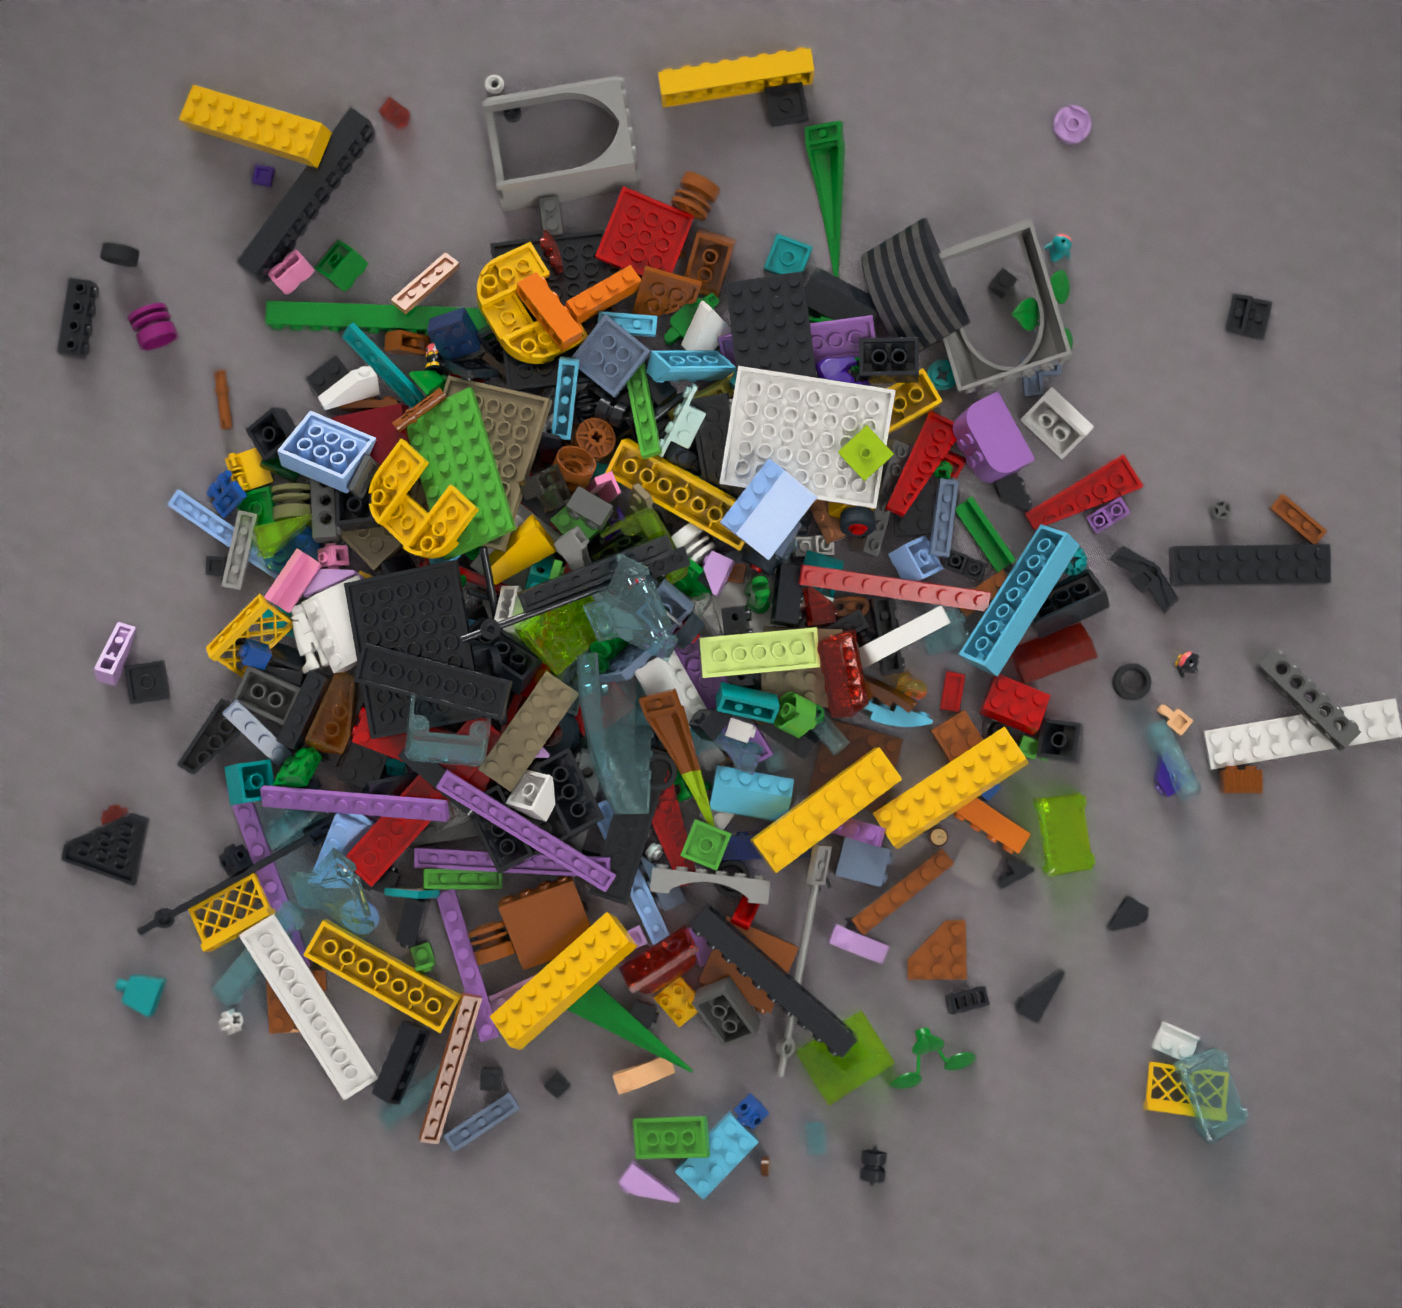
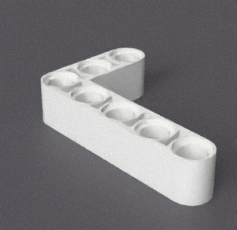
M941 605L862 646L849 655L857 670L860 671L951 622Z

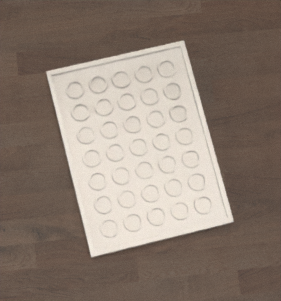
M738 366L719 484L746 488L766 461L771 459L817 496V500L876 509L883 465L864 482L839 455L838 451L866 425L887 445L896 390Z

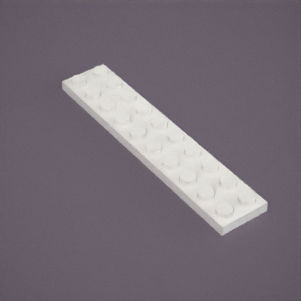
M1396 698L1341 707L1344 715L1349 720H1353L1361 731L1348 746L1402 737ZM1325 710L1319 711L1322 716H1327ZM1302 714L1202 731L1209 770L1336 748ZM1334 722L1335 729L1341 731V725Z
M272 914L239 935L240 939L343 1100L376 1081L378 1076L276 915Z

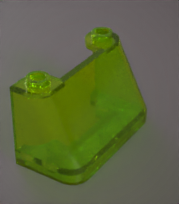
M1081 792L1032 798L1033 807L1036 808L1037 812H1040L1036 814V817L1039 819L1044 853L1043 861H1047L1045 866H1042L1044 876L1053 877L1092 870L1093 865H1096V861L1090 849L1084 807H1087L1085 795H1082Z

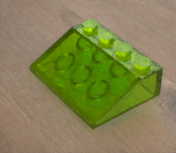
M591 595L524 620L514 631L544 664L558 676L583 654L593 642L611 629L614 623L610 618L606 617L601 606L594 601Z
M862 1010L843 1021L856 1032L858 1039L843 1058L839 1055L833 1056L827 1050L828 1047L824 1042L820 1044L816 1040L796 1051L828 1106L895 1064Z

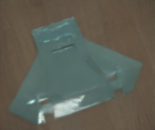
M622 555L604 598L587 603L583 608L598 642L620 637L668 662L676 647L678 638L676 634L670 635L668 631L673 626L654 582H647L645 576L649 575L650 572L646 566Z
M333 847L311 873H291L289 879L299 907L321 909L348 931L362 939L374 929V922L367 919V917H371V912L360 877L353 874V871L357 870L356 864Z

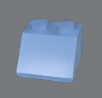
M926 535L904 544L888 554L901 579L922 581L944 569L937 556L928 555L930 542Z

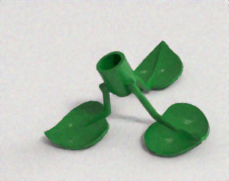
M1060 269L1052 275L1050 282L1055 299L1059 304H1064L1070 294V282L1066 272ZM1032 297L1022 301L1011 314L1026 331L1033 330L1036 325L1040 326V322H1038L1040 319L1039 306ZM1064 327L1071 350L1073 337L1070 330Z
M920 1028L915 1031L917 1042L911 1049L912 1053L917 1055L916 1072H908L899 1076L889 1084V1087L908 1089L917 1086L922 1081V1076L919 1075L920 1055L928 1052L937 1051L945 1062L943 1065L944 1069L949 1071L966 1068L975 1061L977 1055L962 1052L953 1055L950 1059L946 1058L940 1050L945 1046L944 1041L932 1035L930 1028Z

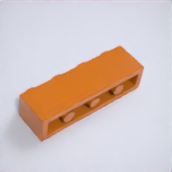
M629 265L566 301L565 306L569 309L571 317L581 324L598 314L599 311H603L637 292L641 279L632 266Z
M535 272L517 283V295L561 351L566 350L581 340L582 326L571 317L569 309L561 304L558 295L550 290L547 281L543 277H540Z
M975 798L953 814L955 818L962 822L964 819L970 822L969 827L978 833L980 830L987 834L986 838L991 842L996 843L998 841L1003 844L1002 849L1011 855L1013 852L1019 854L1031 836L1029 832L978 798Z

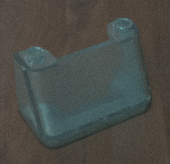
M1218 1047L1173 1063L1176 1073H1181V1082L1186 1088L1197 1119L1196 1124L1198 1125L1196 1127L1198 1135L1207 1145L1219 1141L1247 1123V1118H1249L1245 1106L1242 1107L1228 1067V1063H1230L1228 1055Z

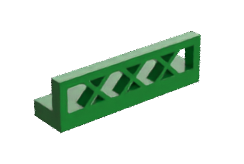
M972 496L955 508V514L996 573L1016 561Z

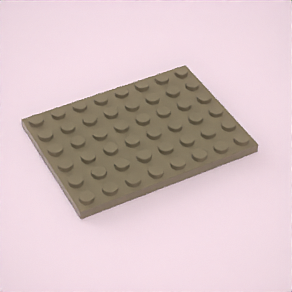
M448 376L443 390L446 397H450L468 387L474 389L515 522L552 400ZM419 477L413 485L410 496L429 513L430 509ZM511 532L481 546L505 552Z

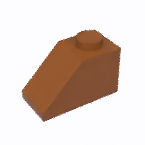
M403 330L386 332L384 352L397 355L426 356L425 351L426 347L430 344V337Z

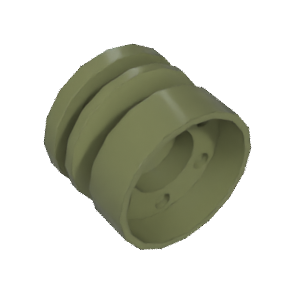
M285 483L271 488L272 494L275 495L272 497V501L281 504L272 508L274 522L298 521L306 523L312 521L311 505L305 504L311 501V485Z

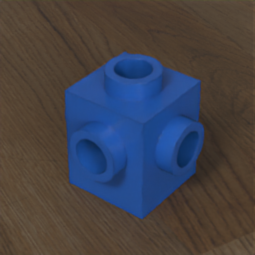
M751 1093L734 1109L738 1115L736 1119L744 1127L748 1125L751 1129L758 1126L770 1113L761 1101Z

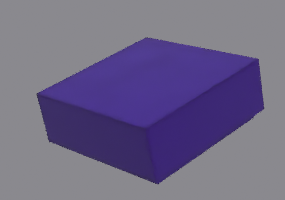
M255 164L252 184L272 188L275 168Z

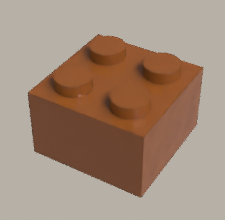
M965 710L960 711L929 731L949 763L983 741V738Z

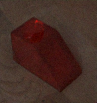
M812 586L803 587L802 592H804V605L808 626L836 622L837 609L833 606V602Z

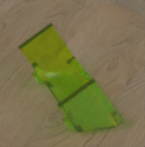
M652 508L639 510L600 531L602 538L619 528L628 536L641 532L649 540L667 534L672 548H677L658 514ZM688 566L668 573L665 576L671 584L683 579L688 573Z

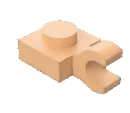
M1161 704L1157 709L1161 715L1167 718L1164 724L1179 736H1182L1193 722L1191 718L1178 708L1173 712L1165 704Z

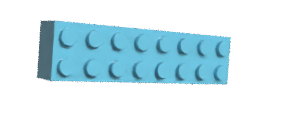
M1040 524L960 651L959 655L969 664L998 677L1080 546L1068 533Z

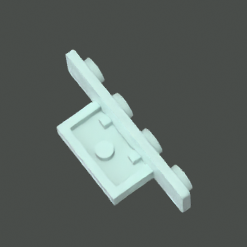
M692 383L690 387L687 386L682 395L684 399L681 405L678 404L674 410L675 417L672 422H668L664 439H660L662 454L658 456L663 457L671 441L689 449L706 415L705 412L689 405L697 390L696 384Z

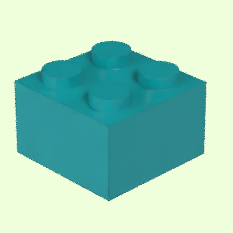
M271 759L224 767L230 806L262 801L260 789L263 786H273L274 778Z

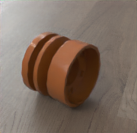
M687 171L679 183L683 190L677 189L670 203L673 207L694 216V219L706 221L707 213L711 212V206L708 203L713 204L716 202L721 189L708 178Z
M590 418L583 421L571 433V439L568 440L567 446H578L585 449L593 456L597 464L613 450L615 433L608 422L600 418Z
M569 445L562 447L558 450L547 476L549 487L556 494L565 498H571L578 486L586 490L596 468L595 459L588 451L578 446Z
M504 921L485 923L467 933L468 938L475 936L478 938L470 942V946L480 945V949L473 953L476 965L489 963L516 953L511 940L503 941L502 937L508 934L507 930L500 932L499 929L505 926Z

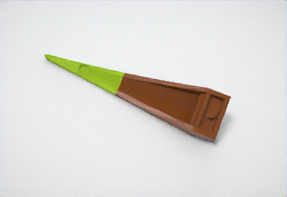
M676 688L641 696L638 700L644 717L674 761L707 824L715 827L684 705H681Z

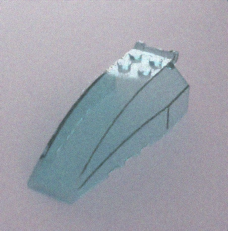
M578 644L576 646V653L579 655L577 656L578 694L587 746L600 786L615 814H649L652 773L649 770L650 758L653 757V751L650 748L651 738H654V731H652V727L644 717L638 700L641 696H645L646 693L635 675L628 681L599 683L598 653H591L590 646L586 644Z

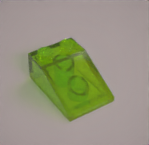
M312 514L253 527L252 539L257 557L262 556L263 559L273 557L274 553L280 551L310 526L313 518Z

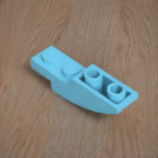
M863 696L861 698L857 697L855 700V706L871 712L868 720L896 727H917L932 724L933 722L929 718L930 715L922 711L918 713L911 711L908 713L898 705H895L894 710L890 711L891 707L880 703L878 706L872 703L873 699L868 701Z

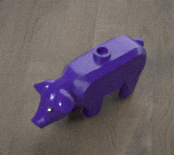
M853 356L825 358L815 364L818 378L871 386L867 379L855 383L853 377L847 372L852 366H857Z

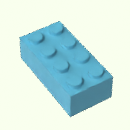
M731 1111L709 1132L710 1157L684 1158L675 1167V1173L703 1200L759 1143L758 1137L747 1126L744 1127Z

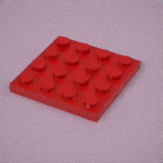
M623 186L595 259L620 269L631 265L639 277L643 276L645 266L673 273L694 216Z

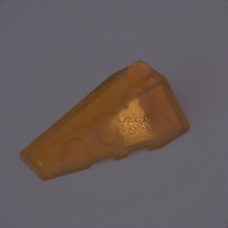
M345 672L334 674L305 739L306 746L315 747L316 750L324 753L343 755L350 739L355 676Z

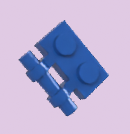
M229 470L220 473L217 481L212 482L208 487L209 490L206 492L209 497L215 498L212 504L223 519L228 517L247 497L237 481L230 483L232 473Z

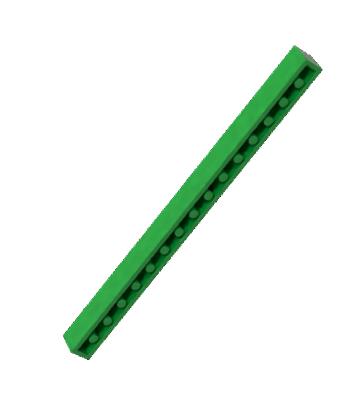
M266 301L265 324L273 331H283V328H290L294 332L309 329L310 332L329 330L331 333H340V330H346L348 325L354 322L362 331H367L368 334H379V331L403 330L416 334L425 333L426 336H429L427 329L430 318L462 307L415 306L407 314H404L394 305ZM465 308L478 330L489 325L479 308Z

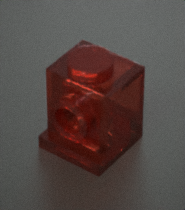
M390 96L378 111L381 118L398 130H401L403 126H407L411 119L409 110ZM396 110L399 111L397 115H393Z

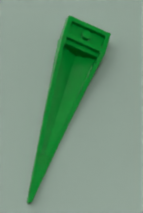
M841 120L805 127V146L822 211L833 274L838 278L845 158L843 122Z
M599 983L592 986L567 1009L686 1071L693 1072L691 1067L630 1014Z

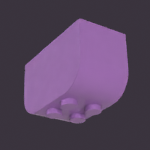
M998 391L972 404L954 421L953 434L956 437L957 446L965 455L967 465L984 482L994 483L1020 471L1035 460Z

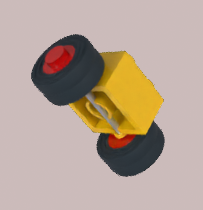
M828 501L829 515L840 519V529L845 535L862 537L875 531L874 508Z

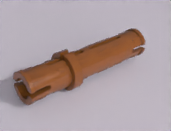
M226 370L214 371L216 386L214 393L217 394L220 429H232L228 395L230 388L227 386Z
M439 387L410 410L407 409L406 413L393 421L392 424L400 433L413 422L416 423L417 419L438 403L446 399V395Z

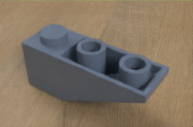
M642 856L639 866L643 873L647 872L649 876L647 883L650 887L652 867L656 868V865ZM680 886L670 889L669 894L656 892L658 896L655 898L659 909L663 908L664 911L686 902Z

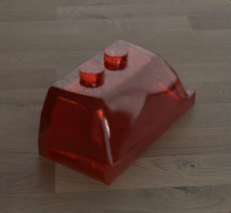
M684 925L620 966L619 969L632 994L636 991L642 994H652L691 970L697 961L696 953L700 950L690 931Z

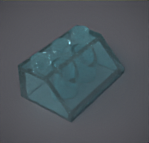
M285 809L281 813L283 816L278 820L273 819L266 825L267 829L263 831L272 850H280L303 833L304 828L319 821L327 812Z

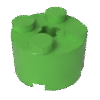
M793 692L785 693L778 700L780 708L773 723L778 729L796 738H800L809 729H813L816 726V704Z

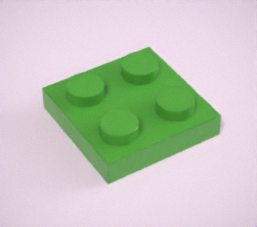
M695 819L680 856L717 871L731 833Z

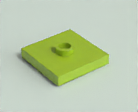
M868 425L838 451L839 455L864 482L894 455Z

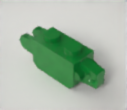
M713 293L702 299L713 310L720 303V300ZM697 298L696 302L690 305L689 303L685 304L670 318L671 328L664 334L665 344L672 346L680 339L683 341L697 308L702 301L700 298Z

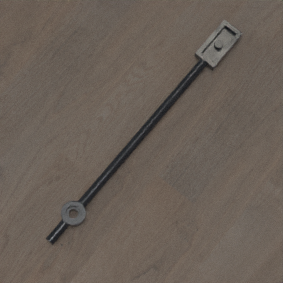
M681 546L673 549L674 554L649 563L648 566L573 593L528 612L517 614L499 622L494 619H486L481 623L480 629L461 635L463 643L482 636L487 639H494L498 637L503 628L634 580L645 572L651 573L653 578H657L691 565L685 547ZM488 626L494 627L492 633L487 632Z
M333 812L304 828L303 833L305 836L172 910L168 908L157 910L154 914V920L137 929L138 934L141 936L156 927L168 928L174 924L177 915L306 843L311 842L313 846H316L325 841L334 816L337 813Z

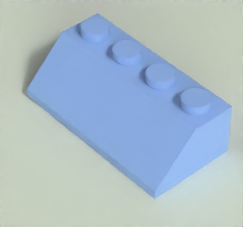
M337 813L334 816L310 878L327 887L353 886L351 882L355 872L342 859L376 822L363 815Z

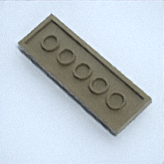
M546 671L478 770L511 792L579 693Z

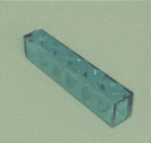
M292 900L284 902L275 912L277 919L291 940L293 939L292 934L296 930L299 931L306 922L304 920L308 916ZM245 948L210 990L226 1006L238 1004L244 997V991L251 989L256 983L255 978L263 974L247 948Z

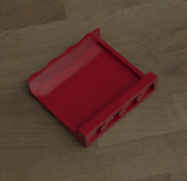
M402 403L330 418L375 437L376 442L369 456L379 463L380 466L400 439L409 443L407 427L399 433L392 424L393 421L401 417L409 409V406Z

